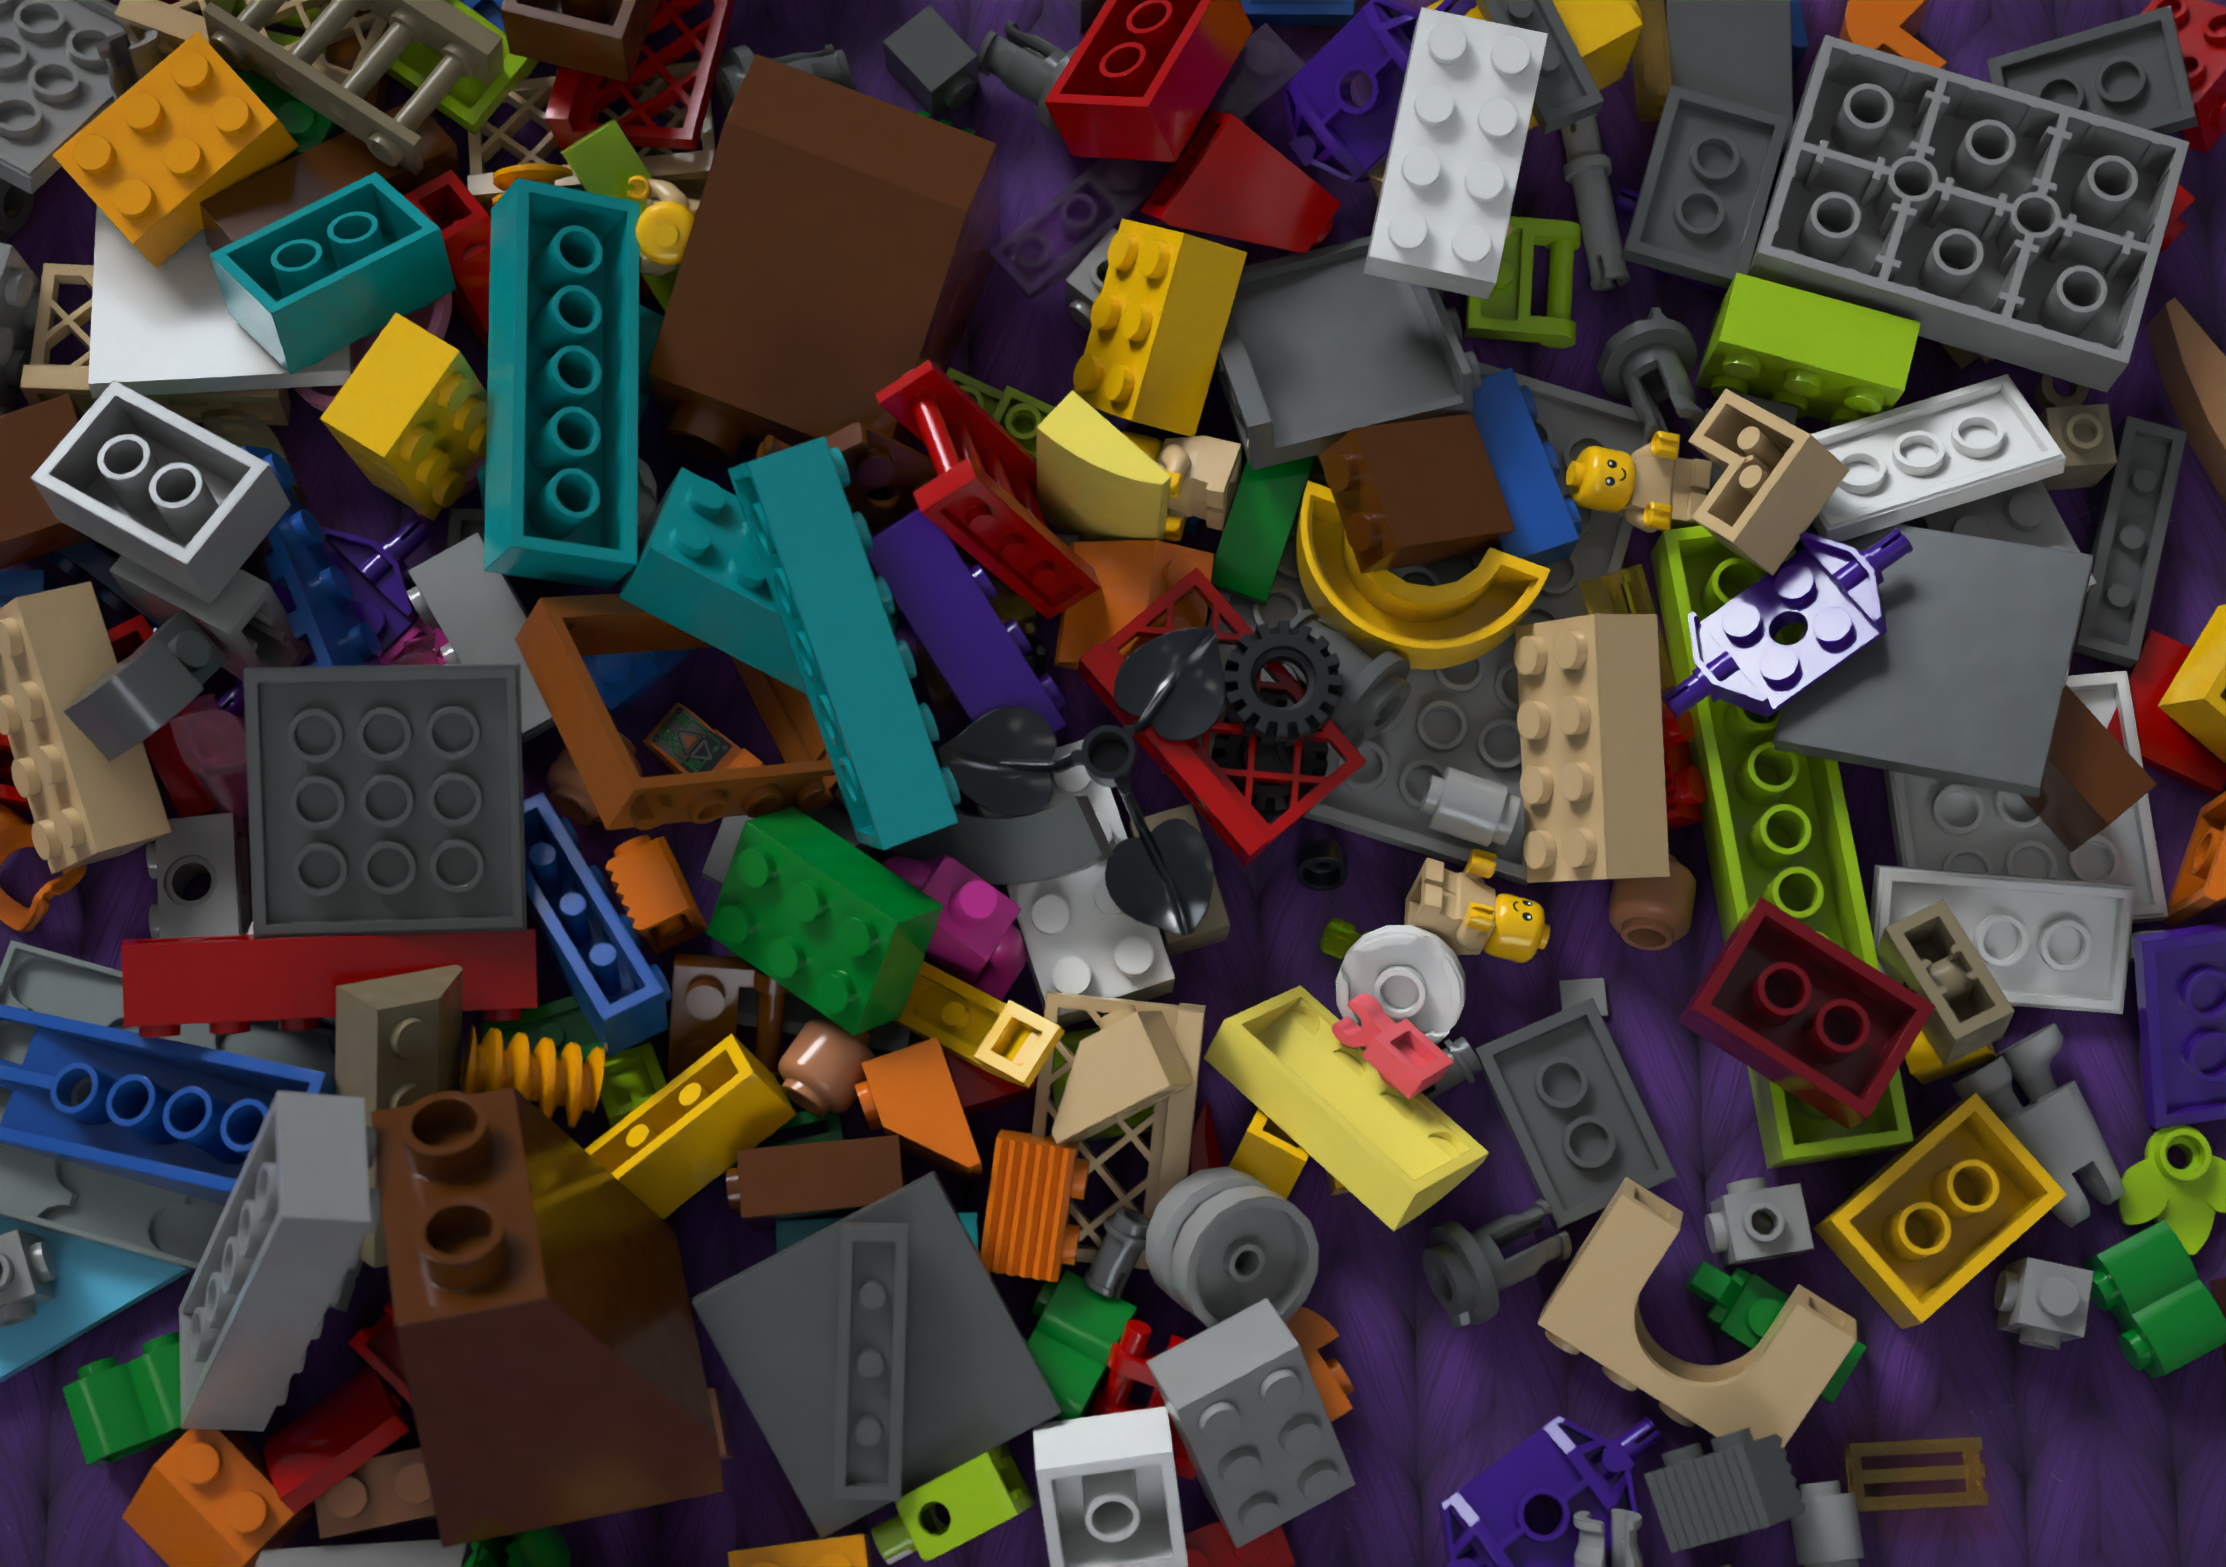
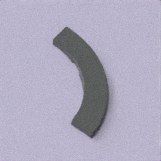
M838 787L834 794L836 795L840 803L846 808L841 791ZM1074 796L1053 808L1033 815L1011 819L985 818L953 807L958 823L888 848L899 856L918 860L944 854L948 855L990 885L1027 884L1059 879L1088 869L1114 855L1088 796Z

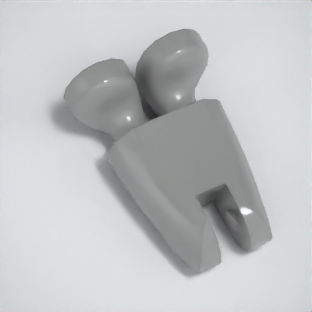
M2053 1023L1996 1054L1997 1057L1969 1070L1950 1085L1958 1098L1962 1100L1977 1093L2065 1191L2067 1195L2052 1207L2050 1211L2068 1227H2073L2090 1216L2088 1201L2072 1175L2075 1171L2087 1190L2102 1204L2109 1205L2125 1195L2126 1192L2109 1149L2076 1081L2073 1080L2057 1087L2053 1079L2050 1063L2062 1048L2064 1039L2056 1023ZM2012 1078L2030 1101L2024 1107H2022L2013 1092Z

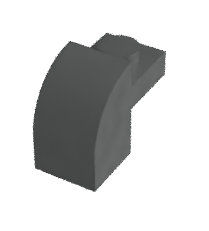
M183 609L169 618L131 656L104 672L64 713L99 751L111 761L149 737L204 690L202 685L228 658Z

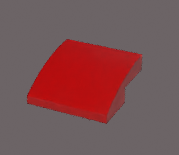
M370 1364L264 1440L263 1452L273 1485L279 1499L294 1515L409 1431L399 1411V1408L403 1405L397 1393Z

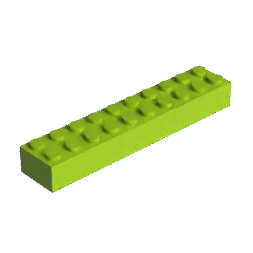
M1702 526L1671 529L1668 531L1663 530L1650 553L1675 687L1693 675L1692 671L1696 668L1693 658L1688 614L1694 611L1699 622H1701L1768 574L1730 551ZM1795 546L1783 563L1796 554ZM1796 623L1782 627L1777 632L1774 641L1781 645H1792L1799 642L1803 625ZM1709 696L1705 697L1689 709L1693 719L1695 734L1693 740L1688 741L1692 765L1700 770L1707 791L1706 800L1700 803L1703 817L1701 825L1724 945L1744 912L1762 897L1879 970L1838 761L1775 750L1774 736L1782 707L1770 716H1762L1721 699L1713 702ZM1747 1066L1767 1169L1892 1152L1914 1141L1899 1068L1869 1118L1848 1130Z

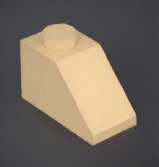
M1134 1005L1122 1007L1100 1018L1097 1022L1101 1030L1080 1041L1051 1131L1056 1143L1083 1141L1194 1084L1162 1011H1136Z

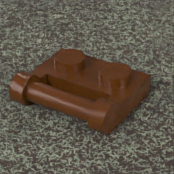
M675 953L667 1082L672 1081L731 1033L736 1037L739 987H749L759 992L754 1056L775 1076L781 1087L784 1080L780 1075L778 1063L781 1056L785 993L789 992V990L741 957Z

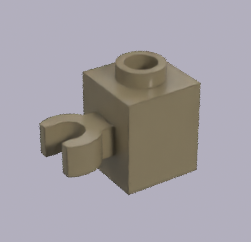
M2044 374L2037 382L2034 391L2036 402L2043 410L2038 418L2065 455L2066 461L2064 473L2042 479L2041 481L2046 490L2095 487L2117 463L2108 403L2081 405L2088 394L2089 387L2069 381L2068 389L2070 396H2060L2053 388L2052 376Z

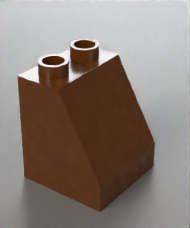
M755 54L725 119L647 371L661 416L669 420L664 431L665 438L685 453L720 466L733 465L740 448L757 453L761 442H765V437L769 434L794 447L823 436L826 438L856 422H861L914 449L918 438L878 403L875 394L927 360L932 361L945 374L950 367L1001 248L997 143ZM887 485L882 488L871 489L866 495L877 500H887L894 496L896 488Z
M514 1087L470 1095L457 1091L438 1092L423 1097L413 1105L371 1112L372 1127L376 1131L375 1154L395 1326L442 1547L445 1548L723 1492L718 1439L675 1230Z

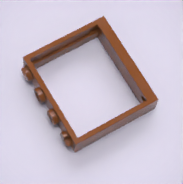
M620 593L540 597L516 636L515 641L606 830L636 827L639 830H649L662 824L692 821L695 824H705L717 818L742 815L756 818L793 806L803 812H812L823 808L833 800L832 795L839 786L807 695L733 656L731 658L786 764L640 778L581 656L709 648L713 646L619 598Z

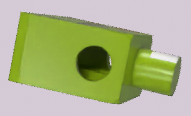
M1007 1442L902 1496L901 1501H895L899 1514L871 1529L872 1536L881 1556L887 1564L891 1565L918 1551L920 1557L926 1563L1017 1516L1035 1504L1036 1500ZM937 1503L943 1504L948 1509L951 1517L950 1524L946 1525L938 1519L935 1512Z

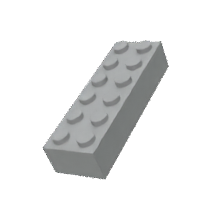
M277 1091L179 1306L181 1429L264 1431L276 1406H284L288 1396L289 1381L293 1373L302 1372L306 1358V1348L310 1340H318L321 1335L326 1309L329 1305H336L339 1300L342 1278L347 1269L356 1268L360 1256L361 1242L366 1232L373 1233L378 1224L380 1194L378 1189L369 1188L368 1173L375 1159L376 1131L374 1127H366L364 1098Z

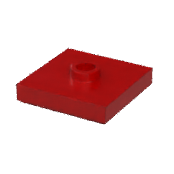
M2151 629L2143 638L2138 662L2130 668L2128 673L2142 763L2215 797L2222 791L2225 784L2226 764L2158 707L2159 702L2192 648ZM2116 707L2107 730L2124 747L2118 707Z

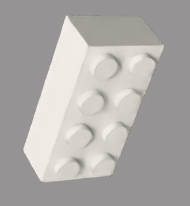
M1421 7L1414 30L1364 274L1488 299L1497 281L1548 33Z
M1084 739L1058 747L1052 761L1061 760L1071 755V752L1074 750H1081ZM1077 765L1062 773H1050L1053 783V793L1050 802L1043 809L1033 814L1053 808L1074 796H1088L1111 849L1113 850L1118 843L1128 839L1110 787L1101 786L1089 777L1084 765ZM975 803L979 816L993 819L1017 818L995 814ZM1108 858L1088 869L1059 879L1027 884L1002 885L1005 896L1014 901L1021 909L1014 923L1025 943L1027 962L1044 1011L1047 991L1146 1001L1173 992L1175 976L1159 929L1129 917L1116 906L1110 897L1105 880ZM1059 1008L1058 1025L1066 1027L1092 1017L1084 1010Z

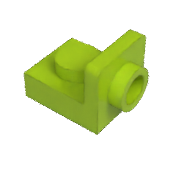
M651 1042L622 1051L610 1058L605 1056L604 1076L599 1100L610 1129L667 1085Z

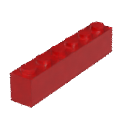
M528 923L527 930L276 938H253V934L123 939L121 944L124 1027L139 1026L140 1037L181 1035V1024L209 1023V1033L211 1034L246 1033L251 1031L250 1021L278 1020V1030L281 1031L320 1028L319 1018L336 1017V986L456 964L463 968L462 1011L481 1010L483 1021H512L522 1019L521 1009L538 1008L536 929L530 923Z

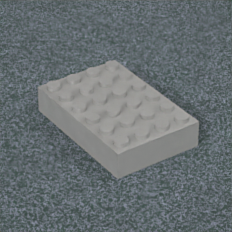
M1825 35L1809 73L1748 275L1921 322L1918 336L2107 393L2129 364L2190 142Z

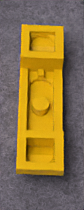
M925 961L921 964L902 1016L893 1020L925 1040L938 1037L941 1048L993 1075L1027 1088L1031 1086L1065 1032L1059 1025L1010 1000L1006 1004Z

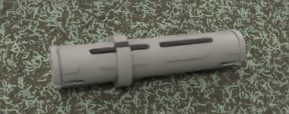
M1596 113L1561 128L1567 163L1563 167L1565 181L1572 184L1591 277V288L1596 291L1615 289L1613 279H1617L1619 286L1627 284L1630 281V274L1627 271L1625 260L1621 259L1623 248L1608 179L1613 168L1611 158L1603 154Z

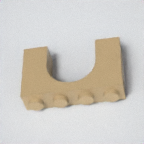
M1625 1177L1543 1304L1538 1325L1546 1329V1337L1558 1348L1573 1355H1578L1581 1351L1602 1364L1604 1374L1620 1387L1630 1391H1635L1638 1387L1659 1400V1406L1662 1411L1677 1423L1686 1427H1693L1694 1424H1697L1716 1437L1749 1427L1753 1440L1777 1434L1782 1438L1781 1447L1784 1448L1857 1341V1320L1798 1284L1763 1338L1744 1356L1724 1364L1699 1365L1683 1361L1669 1354L1655 1342L1647 1331L1640 1314L1639 1294L1679 1233L1683 1212Z

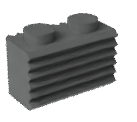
M1749 1427L1710 1439L1714 1450L1712 1453L1704 1455L1700 1442L1663 1453L1661 1456L1665 1467L1644 1474L1670 1553L1764 1529L1802 1515L1805 1512L1806 1505L1800 1501L1801 1491L1795 1487L1796 1478L1790 1474L1792 1465L1786 1461L1787 1451L1781 1447L1782 1438L1777 1434L1753 1440Z

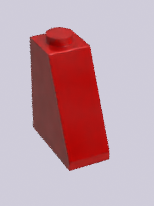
M1210 110L1140 212L1151 220L1170 226L1306 254L1311 247L1318 245L1328 235L1333 226L1332 216L1341 205V202L1232 114Z

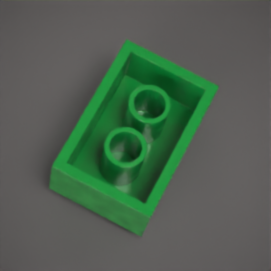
M793 806L745 821L706 933L856 1036L902 1016L944 906Z

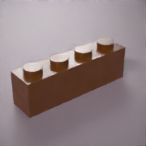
M406 102L384 113L394 118ZM430 115L416 131V134L421 136L424 162L423 169L416 176L399 164L396 167H392L381 162L370 152L365 142L346 131L200 202L206 244L214 252L374 172H377L402 195L411 192L451 169L459 178L457 145Z

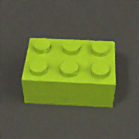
M1737 272L1712 319L1695 385L1710 389L1711 394L1717 398L1721 396L1725 389H1728L1729 391L1799 407L1796 418L1809 416L1830 422L1831 427L1839 426L1893 408L1905 391L1921 322Z

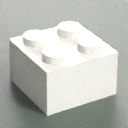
M1166 1406L1046 1422L1033 1427L1035 1469L1050 1567H1188Z

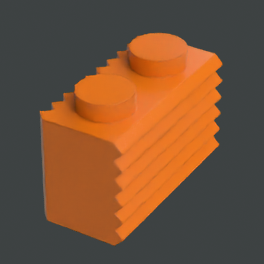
M649 835L638 836L614 849L615 857L608 860L605 870L611 877L610 881L622 901L621 905L627 912L626 916L631 924H633L632 929L639 936L647 952L658 955L707 931L708 927L664 836L651 840Z
M1000 1130L995 1143L980 1256L989 1272L1058 1282L1063 1264L1075 1266L1081 1226L1069 1224L1072 1198L1084 1200L1090 1160L1078 1158L1080 1141L1056 1143L1054 1137Z

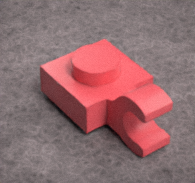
M1367 993L1360 994L1351 999L1347 1004L1351 1011L1359 1016L1362 1027L1358 1026L1354 1020L1347 1016L1335 1023L1331 1028L1334 1036L1342 1044L1353 1048L1365 1046L1366 1049L1361 1056L1378 1071L1386 1084L1399 1090L1408 1099L1440 1081L1454 1062L1407 1018L1396 1024L1384 1012L1381 1004Z

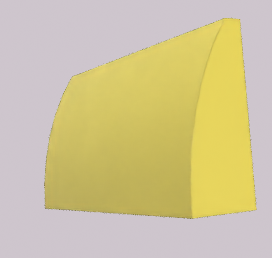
M1072 390L1036 427L1037 503L1043 517L1066 534L1079 535L1080 542L1159 540L1164 542L1171 475Z
M1301 985L1224 1019L1204 1059L1391 1230H1397L1438 1202L1479 1167L1489 1154L1483 1146L1422 1092L1408 1099L1399 1090L1386 1084L1378 1071L1361 1056L1366 1047L1353 1048L1342 1044L1331 1030L1333 1025L1340 1020Z

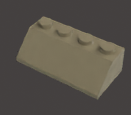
M456 964L336 986L335 1095L364 1098L366 1127H372L371 1112L413 1105L423 1097L438 1092H460L463 968ZM375 1154L373 1165L368 1170L369 1188L378 1189L380 1194ZM381 1197L377 1227L373 1233L366 1232L361 1242L359 1256L361 1260L373 1268L388 1265Z

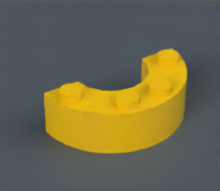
M1311 481L1307 482L1295 534L1296 565L1301 585L1313 610L1319 615L1325 626L1341 632L1374 659L1384 652L1394 650L1409 661L1410 669L1430 670L1461 665L1485 655L1509 638L1515 632V626H1520L1526 619L1551 570L1490 547L1478 567L1456 582L1433 587L1408 583L1388 570L1361 574L1352 547L1348 543L1346 531L1331 489Z

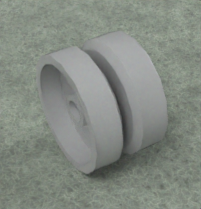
M1229 1167L1199 1170L1177 1182L1157 1204L1146 1231L1145 1260L1154 1283L1173 1301L1190 1312L1208 1328L1265 1298H1268L1283 1322L1286 1323L1307 1300L1318 1273L1319 1244L1311 1221L1293 1203L1278 1193L1271 1191L1265 1184L1250 1174Z

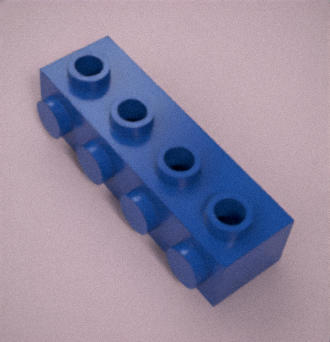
M543 792L524 800L527 920L536 929V935L610 1058L669 1028L666 1002L672 999V993L660 968L656 964L649 966L639 951L642 949L639 936L632 929L633 924H631L626 914L618 916L609 901L611 900V893L602 873L596 865L588 867L581 856L580 851H582L579 838L568 818L565 816L558 818Z

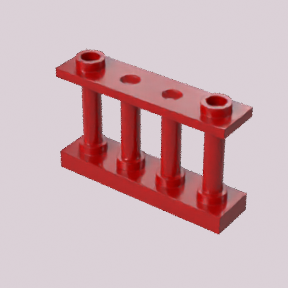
M927 360L915 369L906 372L898 380L875 394L878 403L926 445L937 477L913 492L919 510L926 518L1047 620H1050L1101 588L1094 569L1050 531L1045 523L1036 501L1037 458L932 361Z

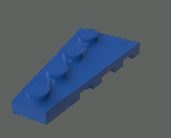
M242 446L241 449L270 464L291 504L266 535L272 547L266 551L264 561L272 581L281 585L292 595L296 610L287 614V619L295 639L299 641L307 639L311 643L318 660L308 667L382 665L379 659L382 655L380 642L373 630L367 624L360 622L349 601L353 598L352 588L341 570L336 566H331L321 546V543L324 541V535L319 523L308 510L302 509L291 488L295 485V479L289 465L278 453L273 452L271 448Z

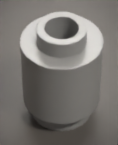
M1447 767L1442 778L1431 775L1422 797L1420 812L1429 814L1428 828L1485 847L1490 842L1505 846L1514 828L1521 798L1507 793L1508 788L1506 785Z
M1839 1480L1800 1484V1501L1806 1505L1805 1512L1790 1519L1797 1565L1804 1564V1567H1859L1858 1559L1865 1558L1855 1492L1841 1494Z

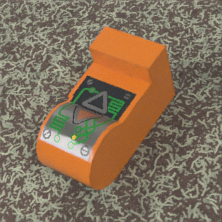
M677 702L643 741L646 747L676 774L765 766L762 761L745 748L741 749L717 729L714 731L696 714Z

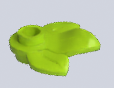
M2179 1125L2157 1130L2147 1142L2145 1159L2129 1167L2121 1178L2126 1192L2125 1195L2117 1199L2118 1213L2122 1223L2126 1226H2132L2148 1222L2154 1219L2155 1224L2165 1220L2175 1232L2189 1256L2197 1254L2208 1239L2214 1223L2215 1212L2226 1214V1160L2212 1155L2207 1139L2191 1126ZM2171 1146L2180 1148L2185 1155L2186 1161L2182 1169L2174 1168L2168 1161L2167 1153Z

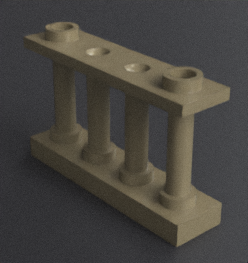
M251 0L237 18L211 1L203 10L209 44L226 62L234 66H239L241 63L365 142L370 152L381 162L392 167H396L399 164L416 176L424 167L421 136L416 134V131L462 76L470 77L471 75L487 86H490L504 69L503 38L444 0H332L289 51L259 33L286 0ZM369 9L388 21L390 27L340 85L311 65L358 10L366 11ZM421 42L438 53L442 60L397 115L391 118L363 100L410 43L418 44Z

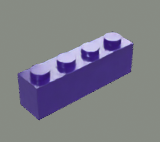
M919 507L871 536L873 549L865 552L870 567L876 576L881 575L885 579L894 605L970 724L993 710L1004 707H1021L1039 714L1048 722L1054 733L1067 725L1058 710L1067 705L1064 697L1047 672L1037 678L1024 656L1032 652L1033 649L1013 618L1005 623L1001 622L989 603L998 597V594L978 563L968 569L955 549V546L958 544L920 512Z

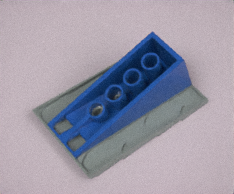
M11 940L0 967V1216L196 1271L277 1091L335 1095L336 1031L322 1027L304 1031L278 1030V1020L250 1021L251 1031L246 1033L211 1034L209 1033V1023L181 1024V1035L140 1037L139 1026L124 1027L122 971ZM359 1258L355 1269H347L342 1278L339 1300L336 1305H329L328 1308L347 1312L356 1285L355 1280L359 1276L363 1260Z

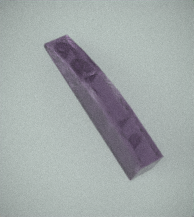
M1267 23L1249 36L1192 135L1210 110L1234 115L1256 134L1286 111L1282 89L1306 64ZM1101 158L989 251L990 258L1029 300L1069 276L1112 228H1115L1117 231L1119 230L1122 218L1140 223H1146L1150 220L1140 210L1174 162Z

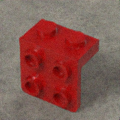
M2152 0L2142 13L2171 5L2176 21L2199 125L2182 130L2184 140L2190 142L2188 148L2207 154L2223 133H2226V6L2206 0Z

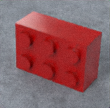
M1107 0L1044 103L1072 156L1176 162L1251 35L1253 28L1240 0Z

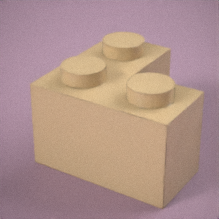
M1725 389L1688 440L1724 472L1691 518L1730 551L1773 576L1799 541V535L1807 530L1849 472V469L1811 434Z

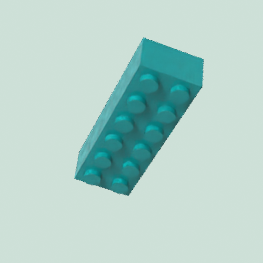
M516 178L491 208L484 529L485 572L609 589L637 566L640 245L636 238L635 228L640 216L639 202Z
M823 436L729 468L728 472L858 842L886 850L958 823L953 806L961 803L959 789L949 767L944 766L940 768L931 743L939 740L938 729L926 703L917 704L910 683V679L917 677L915 662L905 640L896 641L887 616L895 613L894 602L885 579L881 575L873 577L865 553L873 549L871 535L863 515L859 511L851 513L843 487L850 485V476L841 451L838 447L829 449L826 438Z

